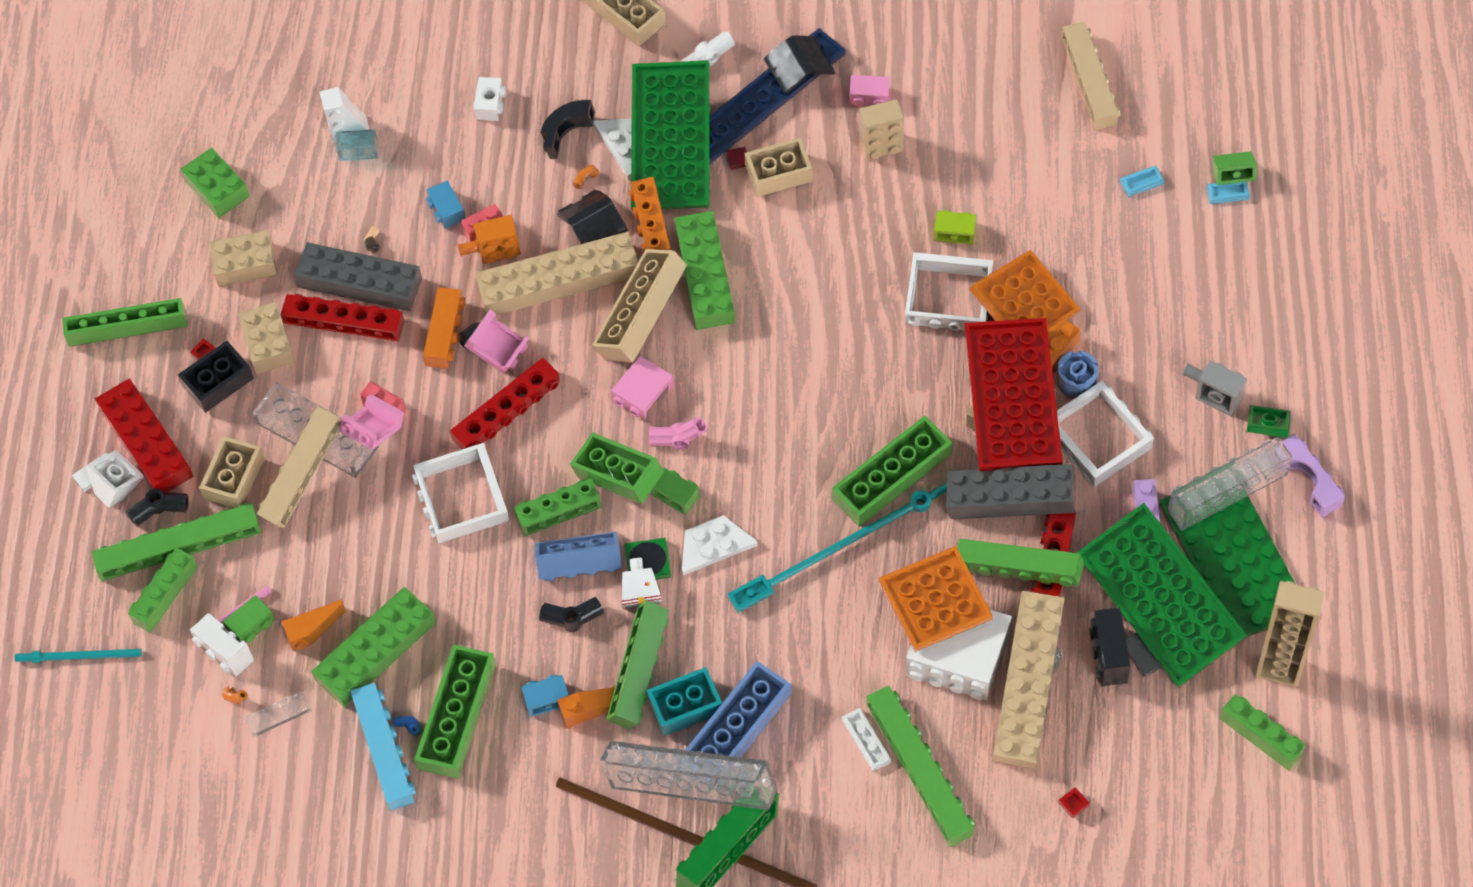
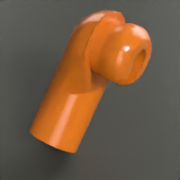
M589 165L580 170L573 186L581 189L587 177L595 178L598 176L599 169L595 168L594 165Z
M230 686L224 687V692L222 693L224 700L236 705L248 697L245 690L235 693V688H230Z

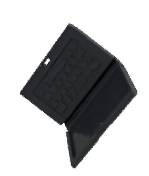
M790 36L764 57L765 63L784 95L803 81L807 74H835L832 64L825 57L820 44L813 36Z
M595 189L583 196L578 202L571 203L558 210L557 213L560 219L571 225L580 244L628 231L609 196L600 190Z

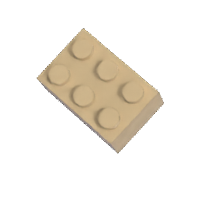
M897 99L859 108L860 144L866 160L877 159L881 156L897 154L903 151L904 117Z
M801 137L745 153V166L757 197L813 182L812 166Z
M268 230L209 242L214 275L219 287L277 275L273 246Z
M277 302L238 313L256 374L295 363Z
M223 436L199 487L203 499L232 508H237L239 505L244 504L265 459L261 447Z

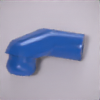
M394 716V727H406L410 734L415 736L422 732V725L414 716Z

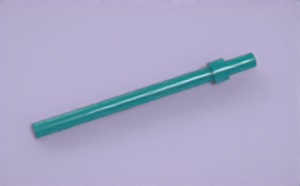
M142 649L43 653L41 651H32L31 653L15 654V662L31 661L32 663H42V661L142 657Z

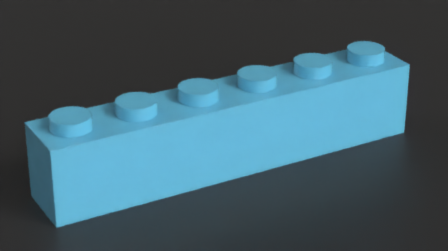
M374 682L351 690L350 692L389 810L392 811L415 803L412 796L416 794L413 782L408 783L406 776L410 775L407 764H402L400 757L404 756L400 744L395 745L394 739L397 738L394 725L389 727L388 720L391 719L388 707L383 708L382 701H385L382 689L377 690Z

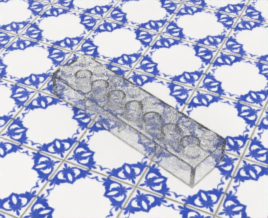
M609 741L600 759L611 788L617 790L769 810L778 791L768 762L761 759L725 756L700 751L694 752L661 746L655 747L622 741Z

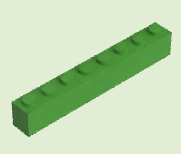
M241 504L237 508L221 510L214 515L201 516L194 521L182 522L171 528H162L151 534H142L131 540H122L115 545L100 547L92 551L96 572L102 582L165 563L167 555L172 553L175 548L191 555L262 532L253 504Z
M888 685L866 696V705L948 845L952 847L973 836L974 821L970 815L966 816L963 811L964 805L961 799L954 796L951 782L949 779L945 780L941 774L943 773L942 767L938 761L934 762L931 757L932 751L927 743L924 744L921 740L922 735L916 725H912L910 721L911 715L907 708H902L899 694L896 690L892 691Z

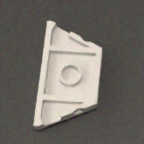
M632 118L595 120L593 125L627 179H631Z
M720 516L685 530L682 573L683 575L689 574L757 546V541L725 516Z

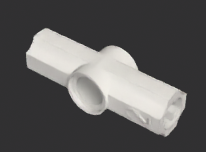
M724 31L709 42H701L696 47L695 52L682 61L709 60L710 66L718 61L721 54L735 45L734 40L728 32Z

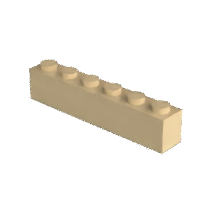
M1085 22L1063 26L1062 40L1094 129L1098 130L1117 125L1118 117L1121 116L1118 105L1115 106L1114 92L1108 87L1109 79L1107 74L1104 75L1103 62L1101 59H1098L1096 44L1092 43L1091 29H1087Z
M319 406L312 411L307 426L301 430L298 442L289 452V458L280 467L276 481L270 485L267 497L260 503L258 515L277 526L285 528L340 430L341 418Z

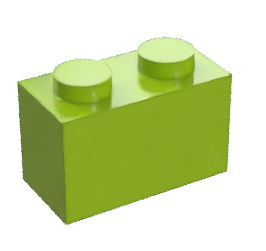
M937 210L934 241L973 245L976 214Z

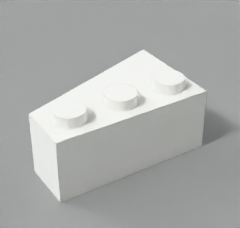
M339 87L319 92L333 143L343 142L347 139L371 133L366 115L361 113L358 107L350 102L349 97Z
M208 613L190 629L193 636L191 640L198 648L203 647L206 649V655L212 661L217 660L220 663V668L226 674L231 673L236 678L254 661L246 642L243 640L239 642L232 631L229 633L222 623Z

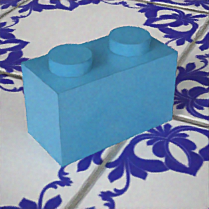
M448 180L426 189L428 194L426 202L430 209L433 208L435 210L433 213L438 224L442 223L444 229L460 223L462 219L465 220L464 209Z
M551 675L545 680L538 682L530 681L526 685L521 686L530 717L559 709L557 700L568 696L563 675Z

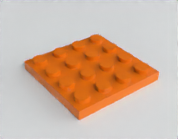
M1031 249L971 285L969 289L995 321L1046 318L1047 329L1063 319H1070L1081 310Z
M956 546L878 578L914 652L993 620V615Z

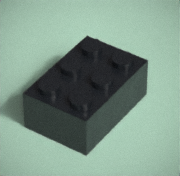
M227 340L177 374L183 388L205 413L254 379L250 366Z
M1120 608L1094 610V617L1090 619L1089 636L1090 640H1094L1092 652L1094 660L1097 659V679H1101L1102 686L1127 684L1131 666Z

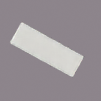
M861 708L841 717L842 722L872 772L892 763L890 756Z

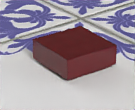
M746 147L726 150L731 170L746 167Z

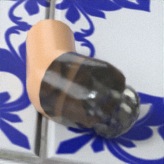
M374 226L370 228L365 236L364 245L367 251L376 254L380 249V245L376 243L375 239L380 230Z

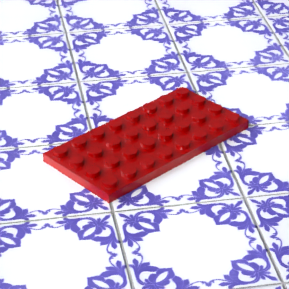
M1046 318L965 323L979 471H992L1012 467L1063 465Z

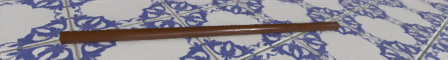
M561 777L557 780L556 787L685 842L699 846L704 841V837L571 781ZM745 854L736 862L793 887H817V884Z

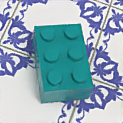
M707 667L647 690L648 701L663 736L710 719L722 704Z

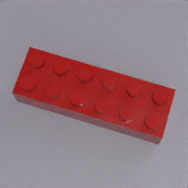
M130 378L94 398L101 413L152 489L156 488L162 492H169L194 477L188 463Z

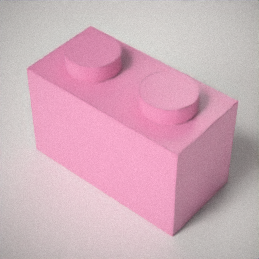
M851 75L850 105L862 107L888 102L890 77Z

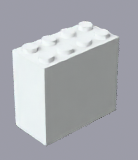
M990 610L993 620L917 652H914L912 646H910L906 657V675L915 681L923 680L929 682L934 687L942 686L949 688L957 694H968L976 700H988L1011 633L1012 616Z

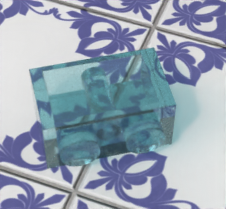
M375 130L337 132L336 149L340 161L378 159L379 142Z

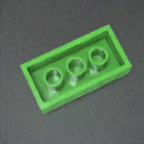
M593 432L570 463L578 478L582 480L592 478L595 485L640 504H643L664 473L657 458Z

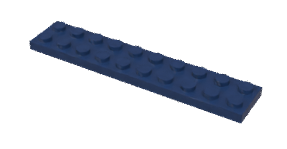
M820 28L809 35L816 38L822 48V52L832 65L846 54V50ZM768 68L710 115V164L809 85L820 74H807L803 81L784 95Z

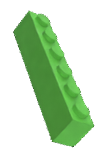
M182 298L62 318L63 333L69 347L188 327L186 308Z
M959 539L957 546L970 573H980L984 576L998 575L1005 579L1013 577L1023 581L1036 580L1044 584L1059 583L1070 587L1071 585L1079 586L1084 567V561L1081 554L968 539Z
M648 600L637 607L606 718L607 721L626 729L638 725L642 719V706L648 697L646 691L653 679L651 673L658 661L657 651L663 642V629L666 628L669 620L667 618L668 609Z

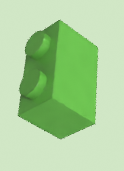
M1252 151L1216 155L1212 158V173L1217 185L1256 181L1257 163Z
M663 468L664 473L652 489L651 495L686 515L699 498L698 486L691 480L687 481L681 478L676 471H669Z
M254 595L226 618L223 623L229 633L232 631L236 635L235 638L239 642L243 640L246 643H250L263 629L269 628L275 619L272 611Z

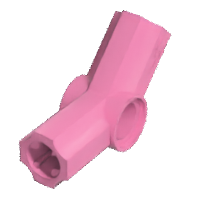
M696 417L687 423H675L671 427H650L649 445L686 449L689 447V441L707 432V425L702 418Z

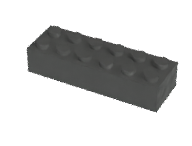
M308 242L305 245L294 274L299 288L405 311H411L422 281L419 266Z
M1072 464L1012 467L992 471H979V469L948 471L946 508L950 519L1075 513V473Z

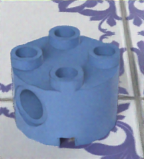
M1072 351L1065 354L1059 361L1056 384L1064 394L1075 399L1097 384L1098 363L1091 354L1084 351H1079L1078 353H1073Z

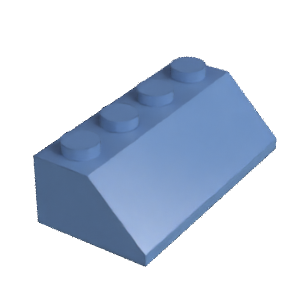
M617 531L535 543V558L539 580L551 581L561 576L572 578L582 573L593 575L597 571L604 570L606 572H614L618 568H622Z

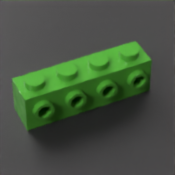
M592 478L580 480L569 487H561L553 493L542 494L537 499L529 502H521L518 506L514 507L525 537L600 509L602 506Z
M175 548L172 553L167 555L164 565L155 572L151 583L144 587L140 598L129 609L128 614L134 625L149 633L152 632L198 568L193 556L178 548Z
M1234 694L1222 708L1221 721L1288 771L1302 757L1305 749L1303 742L1298 737L1287 733L1281 724L1271 721L1262 710H1256L1252 707L1246 698Z

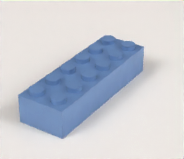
M756 661L680 755V768L715 791L792 695L791 683Z

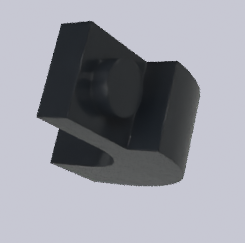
M590 99L564 104L552 112L545 120L540 133L544 139V151L547 152L550 159H558L560 143L566 133L579 127H593L596 111Z

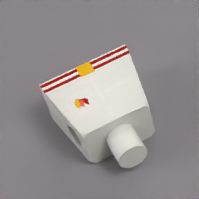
M642 558L630 559L631 571L623 572L622 608L636 607L646 600L654 604L662 603L652 568L643 569Z

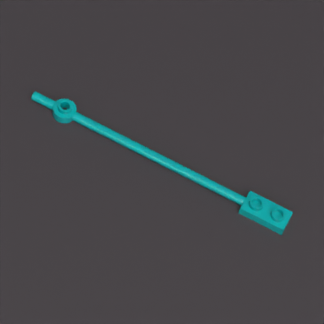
M945 483L930 492L923 490L915 491L911 495L910 503L768 580L764 575L751 580L729 592L727 598L737 613L746 610L773 595L774 590L772 587L913 510L916 512L927 511L931 506V500L947 492V484ZM920 501L924 502L923 505H919L917 503Z

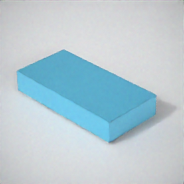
M1155 165L1120 178V183L1127 196L1130 197L1163 185L1164 179Z
M1247 182L1217 185V183L1207 184L1210 204L1244 201L1250 198Z

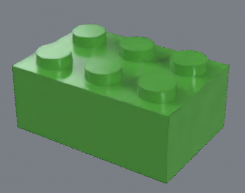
M210 148L181 168L185 182L217 218H220L250 197L246 184L213 148Z

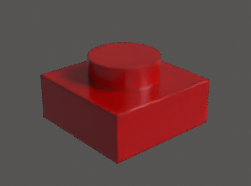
M203 338L190 351V354L196 360H199L216 347Z
M1076 787L1058 801L1072 819L1090 804Z

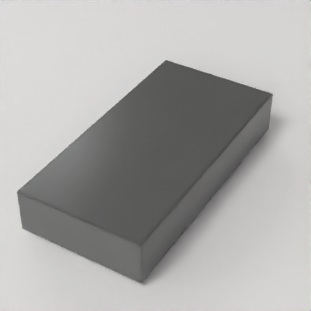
M1137 633L1126 638L1128 655L1143 677L1162 668V665Z

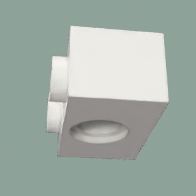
M478 78L473 108L476 120H499V114L503 113L502 97L505 98L506 86H503L501 78Z

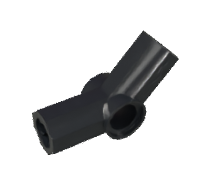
M156 488L151 489L146 493L145 498L127 510L126 514L135 526H139L154 514H161L164 511L186 512L189 506V496L184 493H168Z
M596 597L576 607L570 606L566 608L544 602L540 609L539 621L564 627L569 632H576L583 624L603 615L604 610ZM571 617H575V618H576V620H574V621H572V622H571V621H567V620H568L569 618H571Z

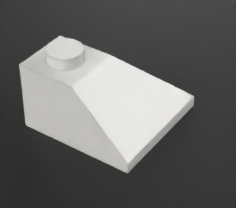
M117 450L86 467L95 495L108 508L123 501L144 478V475Z

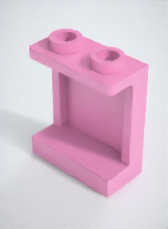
M489 310L464 346L504 374L507 369L512 370L518 362L515 359L517 355H522L529 346L526 344L529 337L525 336L522 338L496 320L494 318L496 313Z
M639 356L611 390L613 402L618 407H624L629 410L634 417H640L645 420L647 418V411L665 389L670 391L674 386L673 375L644 357Z
M370 394L366 397L364 408L352 417L346 414L342 416L339 432L373 450L401 428L404 412Z

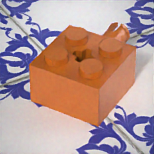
M512 214L474 223L475 241L458 244L460 256L478 252L481 255L483 264L494 263L497 260L514 258L517 255H521Z

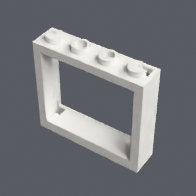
M913 253L905 310V324L929 326L934 329L948 328L958 331L965 330V323L986 322L987 310L983 305L980 318L913 311L918 270L986 277L993 271V260Z
M1103 381L1057 410L1059 423L1098 396H1101L1140 440L1097 469L1059 426L1062 452L1093 487L1152 449L1154 440L1151 431L1141 425L1139 418L1135 414H1131L1125 402L1119 400L1115 396L1113 389L1109 385L1106 386Z
M484 443L413 465L415 474H412L415 486H420L421 490L417 491L420 502H425L426 508H423L426 520L431 519L432 525L429 526L432 538L437 537L438 543L510 521ZM480 460L497 511L440 529L424 478Z

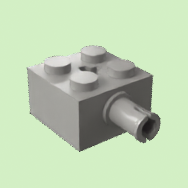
M1211 360L1204 371L1189 363L1183 371V376L1198 382L1195 399L1231 417L1233 416L1244 397L1247 378L1241 373L1233 372L1221 363H1215Z

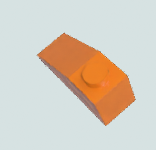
M342 599L282 621L293 651L303 650L308 645L313 644L346 612Z
M615 687L577 692L558 699L559 709L566 727L569 728L608 713Z

